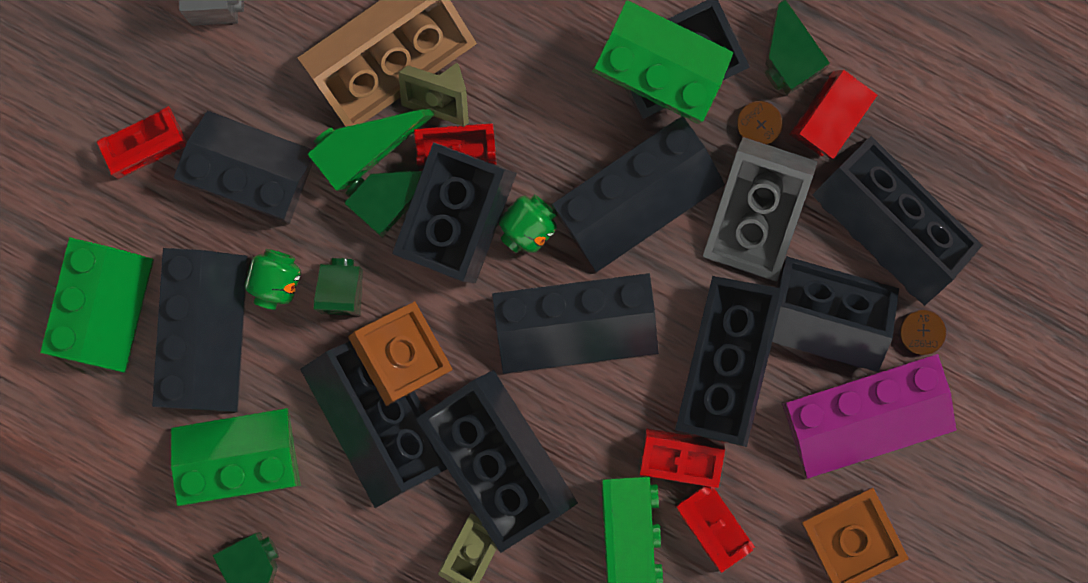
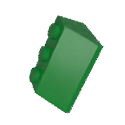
M626 0L592 72L682 117L700 124L704 121L715 99L734 52Z
M69 237L40 353L126 373L154 259Z
M289 408L171 428V470L177 506L301 486Z
M650 477L601 479L607 583H663L662 564L654 563V548H661L660 524H652L651 509L659 508L658 485H650Z

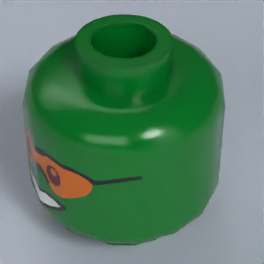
M535 194L531 198L520 196L499 218V226L504 232L500 239L515 253H518L521 249L528 253H535L555 233L557 225L554 218L557 214L545 201Z
M265 249L264 254H257L253 257L244 288L249 294L255 296L254 304L276 310L277 304H288L293 300L301 276V269L294 263L295 257L272 249Z

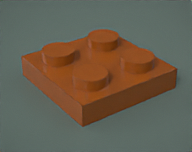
M415 301L354 331L348 336L386 406L453 370Z
M873 487L801 522L831 583H862L909 559Z

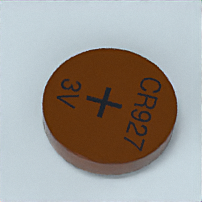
M755 101L746 105L740 112L737 120V129L741 138L745 137L769 145L777 139L782 130V117L778 109L772 104L765 101Z
M918 310L909 314L903 320L900 327V338L905 348L913 354L929 355L939 350L946 338V327L943 320L936 313L928 310Z

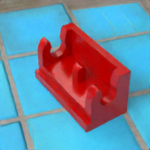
M833 71L789 135L819 156L823 157L825 155L829 159H834L878 95L847 71Z
M167 106L108 137L105 136L99 139L97 144L111 175L121 179L185 148L187 141L171 107Z
M493 123L466 125L465 127L449 126L414 129L417 146L416 159L419 171L424 169L433 142L497 165Z
M646 428L640 475L719 488L725 455L724 442Z
M703 486L674 506L719 572H724L751 553L753 548H755L714 487Z

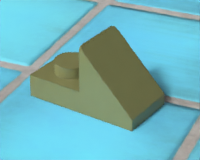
M455 63L440 75L409 65L398 72L402 106L413 110L431 109L434 113L433 117L463 127L469 123L466 87L458 63Z
M470 513L451 550L440 566L438 575L451 583H480L497 549L477 516Z

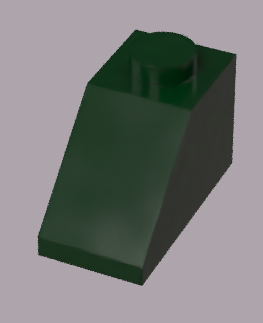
M783 0L775 10L765 63L769 69L765 71V74L777 91L783 89L788 96L825 71L830 62L788 2Z
M422 171L370 174L366 180L359 177L347 190L346 195L349 198L345 205L383 238L408 211Z
M330 258V265L320 264L314 298L315 311L327 315L361 316L363 269L360 266H354L353 259Z
M258 532L214 554L213 557L226 583H273L278 569L275 559L279 558V553L269 536L263 538L261 532Z

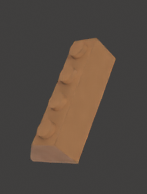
M380 0L298 57V60L345 127L366 122L401 97L398 72L409 65L435 74L477 43L450 0Z

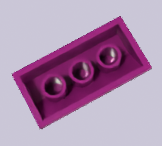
M938 354L782 404L806 479L957 431L951 391Z

